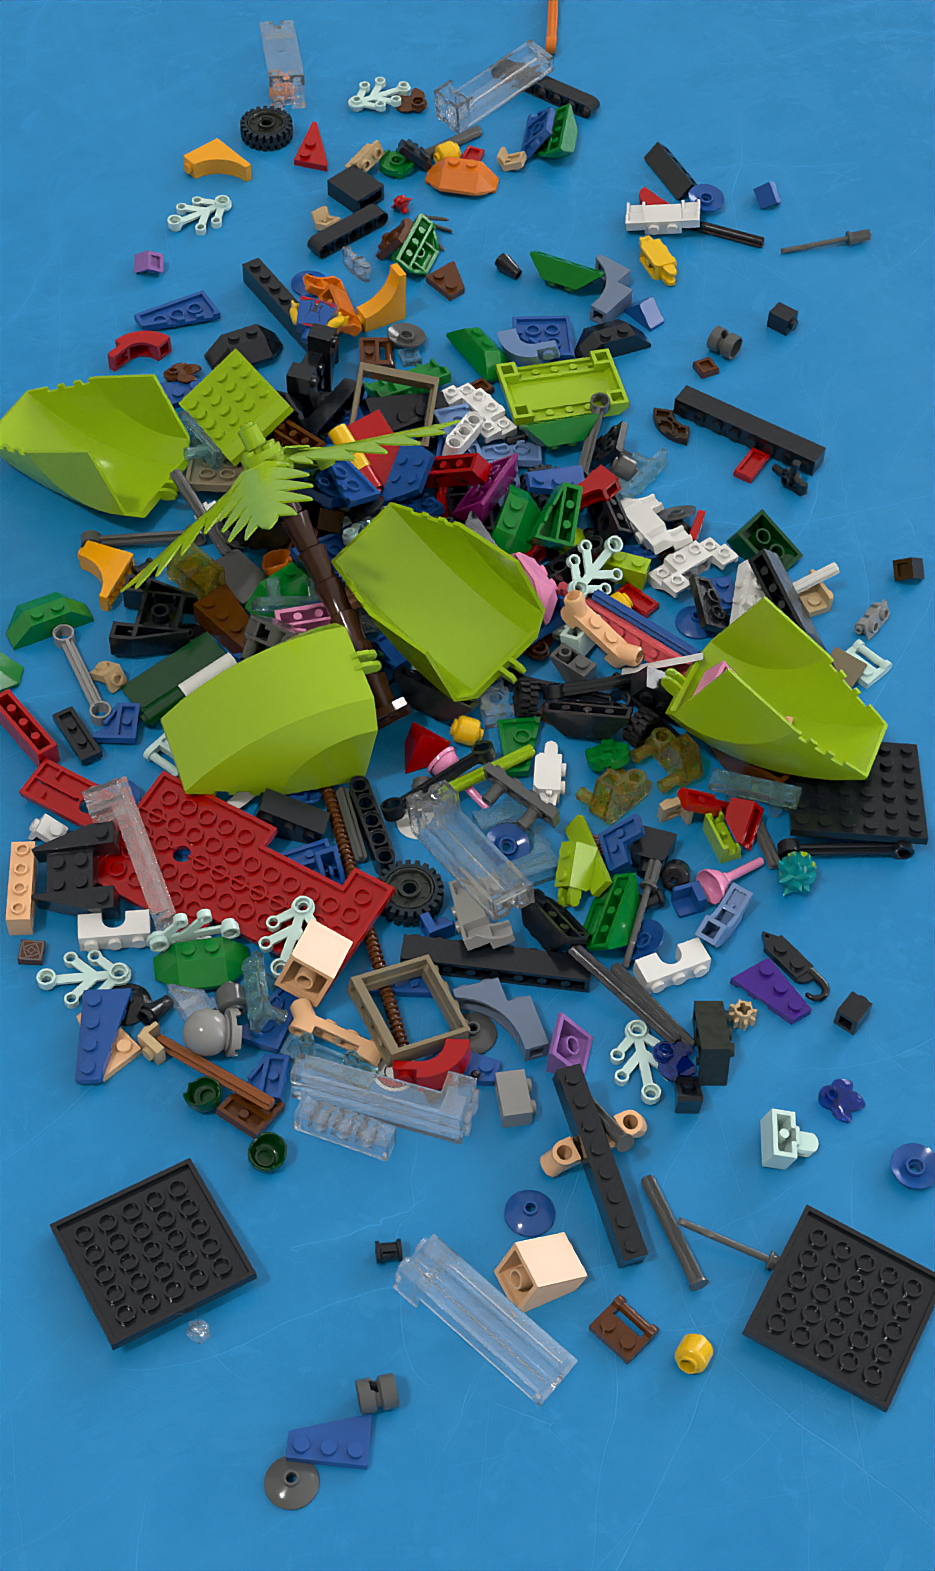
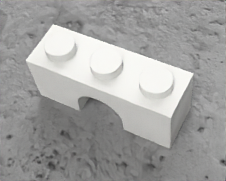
M149 909L125 911L124 923L116 928H110L103 924L102 913L78 915L80 951L119 950L130 947L143 948L147 946L146 939L151 935Z
M699 937L677 945L675 954L677 963L666 964L660 960L657 953H653L635 960L633 974L649 994L659 993L666 987L680 985L693 977L704 976L709 972L711 958Z

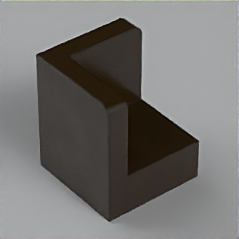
M320 508L317 529L341 533L344 517L347 516L348 511Z
M909 557L893 560L895 581L924 579L922 558Z

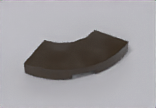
M654 407L653 422L657 430L667 439L687 446L690 427L678 422L673 415V410Z

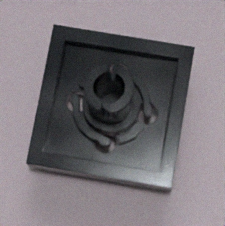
M622 420L616 426L613 425L608 433L604 436L601 435L597 439L591 469L595 470L600 465L605 467L621 453L632 457L631 453L623 449L628 430L626 422Z

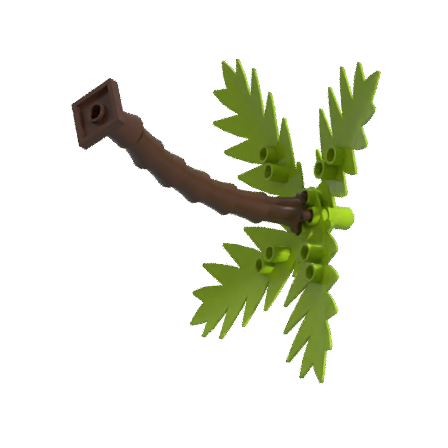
M460 419L329 447H310L309 445L282 447L280 442H275L274 439L266 441L257 423L252 424L249 421L241 425V431L238 432V435L247 452L242 454L243 459L240 461L244 471L241 472L231 489L135 576L120 592H124L135 583V589H137L159 565L155 574L157 578L181 545L180 555L183 556L203 526H205L203 533L206 535L215 523L229 517L221 530L224 533L239 518L227 541L230 543L248 523L244 537L245 541H247L258 527L270 530L280 516L284 520L280 524L290 536L298 553H300L297 558L310 575L315 585L314 592L323 603L331 618L330 624L337 623L346 627L355 652L374 650L372 642L367 640L357 610L352 609L347 598L341 577H337L331 565L325 544H319L320 541L314 531L308 511H302L303 508L300 502L312 501V497L297 494L294 491L314 486L310 483L291 481V479L310 476L309 473L303 472L307 469L319 468L322 471L334 465L336 461H354L356 458L352 455L356 452L387 454V450L379 445L419 446L421 443L411 438L445 434V431H442V429L461 422ZM380 669L375 673L365 674L374 696L378 730L414 713L412 706L404 696L395 700L386 672H382Z

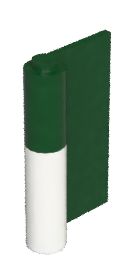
M206 631L120 688L131 703H140L141 715L139 717L146 727L150 725L153 728L183 698L219 673L234 666L237 662L229 652L226 654Z

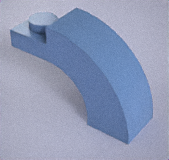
M516 328L497 332L504 353L509 357L510 361L515 362L519 366L541 364V361L560 357L555 340L528 344L520 340Z
M733 882L717 909L710 916H705L695 935L715 947L721 946L743 918L742 914L754 894Z

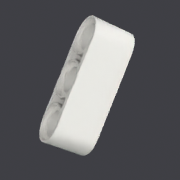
M469 412L464 416L461 422L447 436L442 456L458 455L466 452L480 434L483 423L481 414Z

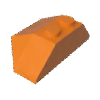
M446 156L431 166L427 172L425 183L443 192L479 196L496 193L499 178L482 161Z

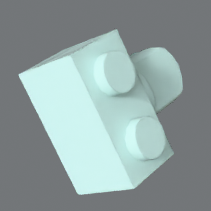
M564 624L551 632L554 640L561 641V644L565 643L584 656L596 644L577 626L572 629L569 625Z
M772 1108L760 1120L762 1166L786 1170L797 1159V1156L810 1157L817 1150L819 1145L817 1137L813 1133L799 1131V1127L796 1126L795 1112Z

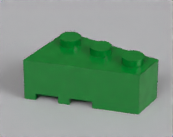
M567 482L554 487L526 542L562 552L574 546L583 487Z

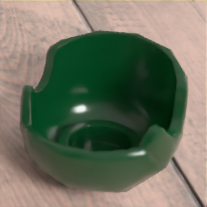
M204 1076L189 1082L187 1092L183 1093V1097L191 1109L199 1113H206L218 1106L222 1098L223 1089L218 1080L210 1076Z
M274 1132L260 1133L249 1145L248 1161L254 1169L261 1173L274 1172L279 1169L287 1156V1145L284 1139Z

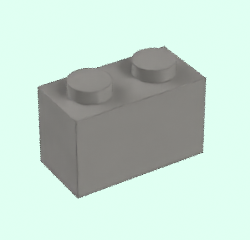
M524 1069L495 1073L494 1087L502 1128L532 1124L533 1114H536V1104L534 1099L530 1100L529 1093L532 1092L530 1078H526Z

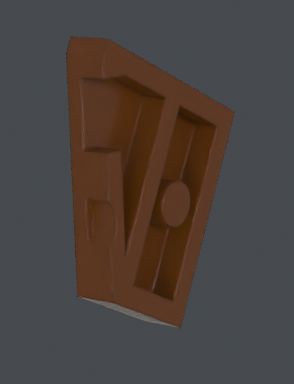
M454 261L426 276V283L449 301L464 294L465 287Z
M231 1093L216 1108V1115L255 1139L284 1111L285 1103L278 1101L277 1105L274 1104L272 1109L266 1111L240 1095Z

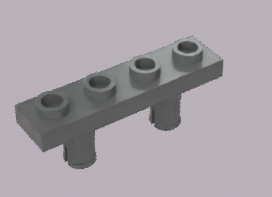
M488 762L483 767L485 778L493 783L481 797L484 803L492 807L503 793H507L527 808V811L516 821V825L522 831L526 832L538 818H541L553 828L557 826L560 818L555 805L550 802L545 803L537 792L527 790L519 779L509 777L506 771L499 765L494 766Z

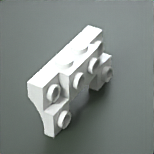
M697 199V202L685 203V200H682V209L681 204L645 205V202H642V205H630V203H627L626 231L645 230V235L682 233V228L700 227V199Z
M466 383L458 388L451 385L442 390L449 407L468 403L469 412H477L482 415L483 423L480 435L484 438L485 443L516 436L517 426L505 416L503 406L498 404L482 388L476 390L471 384Z
M654 494L639 499L626 497L620 500L634 531L635 539L639 544H643L647 550L651 549L655 555L669 547L677 551L693 542L691 534L688 535L682 525L671 530L666 529L665 523L657 515L658 512L664 510L662 502L659 503Z
M711 537L700 543L695 540L675 553L667 555L664 558L663 565L648 573L647 582L654 589L664 590L674 598H677L678 593L685 589H691L689 578L693 574L699 576L710 569L711 563L724 570L727 564L733 561L736 563L739 556L726 544L720 546Z
M748 560L738 565L730 624L765 596Z

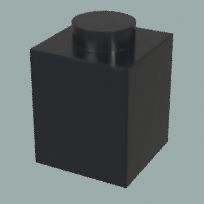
M779 302L769 311L767 327L786 336L797 327L799 311Z
M852 991L838 1008L833 1023L854 1036L868 1018L873 1004L864 996Z

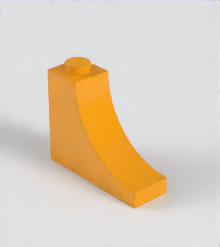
M218 138L183 155L184 171L195 179L210 174H227L238 177L245 182L252 180L251 164Z
M398 263L390 265L388 278L380 291L366 303L357 306V317L365 333L406 318V273Z
M87 540L84 547H81L78 551L80 567L93 574L101 582L102 589L99 594L100 608L109 612L119 596L120 590L123 589L126 575L132 574L131 567L135 566L134 554Z

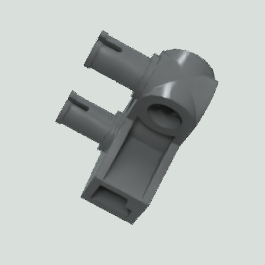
M250 614V619L244 632L246 642L240 657L247 659L255 655L259 643L272 647L301 632L294 630L293 625L279 619Z

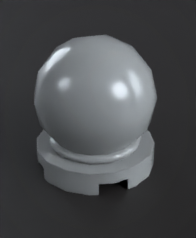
M210 1008L200 1009L192 1013L186 1019L182 1031L183 1040L187 1048L197 1055L206 1057L217 1055L222 1050L226 1057H237L238 1054L235 1050L241 1049L242 1025H237L236 1018L241 1016L239 1009L227 1008L224 1015L218 1010Z

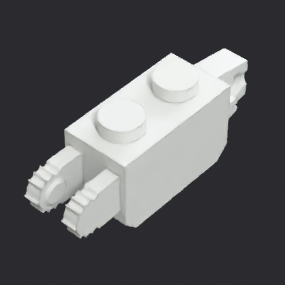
M551 740L545 743L544 753H539L535 756L533 790L540 795L541 800L545 803L550 802L556 806V803H559L560 794L564 795L565 781H561V777H565L566 763H562V754H558V744Z

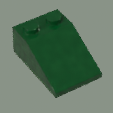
M763 509L749 519L726 541L744 560L751 559L763 548L778 555L786 571L803 556Z

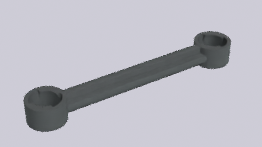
M602 392L593 394L590 400V411L598 413L599 418L584 440L578 465H582L585 478L589 475L603 415L609 411L610 406L609 396ZM600 401L604 406H597L594 402Z
M204 528L201 529L190 546L198 547L205 544L206 535L203 533ZM87 530L81 534V547H84L87 540L106 546L169 543L176 540L185 530L101 535L95 530Z

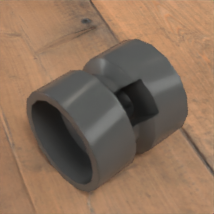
M716 326L708 337L707 348L716 353L720 352L722 356L732 360L740 351L743 338L735 333L729 334L727 329Z
M393 1372L378 1375L374 1381L370 1377L355 1380L361 1415L377 1412L378 1407H381L383 1410L399 1407Z

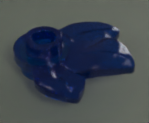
M661 1041L653 1047L652 1056L658 1062V1071L668 1081L675 1082L678 1075L689 1077L696 1074V1068L688 1058L694 1050L689 1044L680 1041L676 1043Z
M847 1079L834 1080L831 1086L822 1087L818 1094L819 1104L823 1108L831 1110L833 1116L841 1122L850 1123L852 1119L851 1112L859 1111L865 1107V1102L861 1095L852 1091L853 1082Z

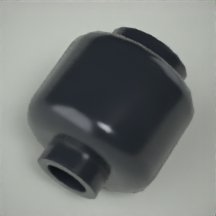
M680 859L668 861L663 866L660 874V881L663 887L671 892L674 887L687 884L691 879L689 865Z

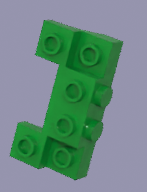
M433 358L430 359L429 363L421 366L417 363L415 368L406 370L439 377L438 386L451 382V372L446 366L437 364ZM381 380L369 384L366 381L363 382L365 391L370 398L428 393L430 391L391 382L386 383Z

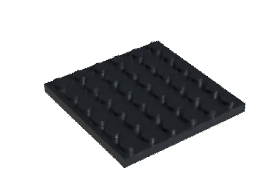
M881 742L869 775L865 780H826L791 775L787 779L790 836L927 845L928 831L917 744Z
M190 1158L50 1224L51 1231L112 1350L257 1279L254 1268Z
M806 1205L742 1335L886 1413L934 1309L935 1272L821 1211Z

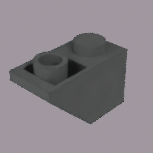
M562 643L550 654L549 658L565 683L596 678L597 664L565 643Z

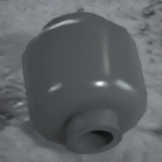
M621 453L610 462L608 470L617 476L619 481L627 483L631 479H636L640 468L637 467L638 462L635 458Z
M225 982L215 992L218 1011L223 1015L227 1008H238L242 1016L249 1006L245 988L239 983Z

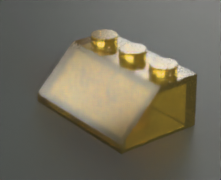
M194 542L183 556L180 555L181 545L166 566L167 577L172 582L175 581L182 590L198 595V601L226 583L225 569Z

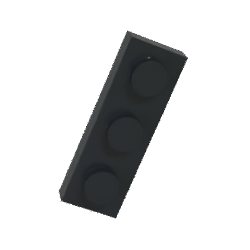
M73 706L52 715L53 721L82 766L103 757L101 749Z

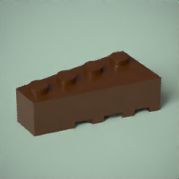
M227 583L193 604L195 622L205 628L231 654L242 653L246 642L244 632L250 618ZM259 643L256 654L266 650L265 644Z

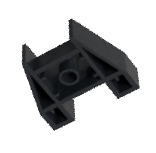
M317 323L313 324L307 335L308 351L301 364L293 362L286 374L287 392L301 403L306 419L317 409L319 391L332 392L336 349L339 344L336 328Z
M127 574L123 588L137 575ZM150 577L137 589H135V583L123 592L124 607L139 610L135 624L113 621L109 634L111 655L135 657L173 652L190 642L189 629L181 628L185 614L194 615L193 604L198 601V595Z
M113 821L91 823L32 848V853L39 863L47 862V893L31 895L32 900L39 909L74 916L102 913L103 920L121 918L120 894L114 885L98 887L97 856L120 853V832Z

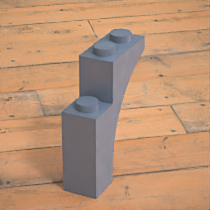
M600 254L596 257L595 269L605 272V275L600 278L604 285V291L591 305L590 320L597 324L613 321L625 308L631 305L633 290L627 287L630 281L631 270Z
M499 978L484 979L479 983L461 985L456 989H452V997L459 1003L460 1010L483 1014L498 1023L511 1035L520 1049L524 1062L548 1056L549 1042L530 995L525 997L518 996L507 1001Z

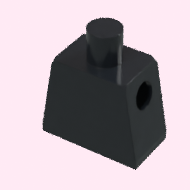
M643 825L646 835L633 842L631 849V860L633 863L631 866L638 868L636 873L638 877L644 879L649 859L660 860V863H662L660 873L662 872L663 866L668 862L675 849L677 834Z

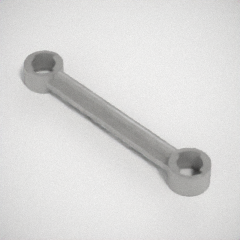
M67 624L58 625L52 632L54 644L56 647L64 650L90 705L91 722L96 726H103V721L112 713L109 703L101 700L75 646L74 629ZM60 635L68 636L66 639H59L58 637ZM98 711L99 713H106L104 716H95L94 714Z

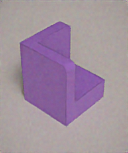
M149 250L135 254L134 272L138 274L145 271L157 274L163 273V254Z

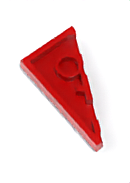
M312 122L294 158V165L327 172L328 163L317 122Z

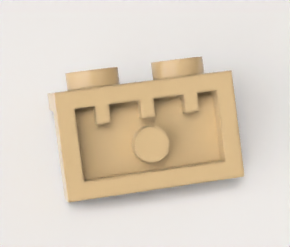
M375 140L372 144L367 143L345 165V169L354 164L364 172H367L385 154L380 141Z
M814 569L809 570V574L815 572ZM823 581L798 593L810 618L830 612L834 596Z

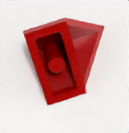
M413 722L405 740V774L428 767L440 752L450 746L451 742Z

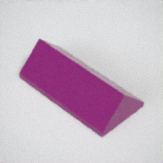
M513 453L490 462L492 467L487 483L475 484L470 487L453 511L454 517L466 521L469 512L474 511L483 524L515 479L518 454Z

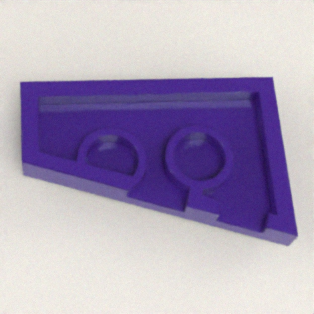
M770 958L759 962L730 980V984L736 988L739 986L748 992L747 995L754 1000L757 998L766 1004L770 1011L791 1025L811 1014L812 1009Z

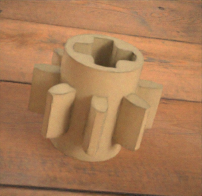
M739 999L736 1005L730 1004L728 1010L729 1021H732L733 1028L746 1031L748 1025H755V1017L758 1010L752 1008L751 1002Z

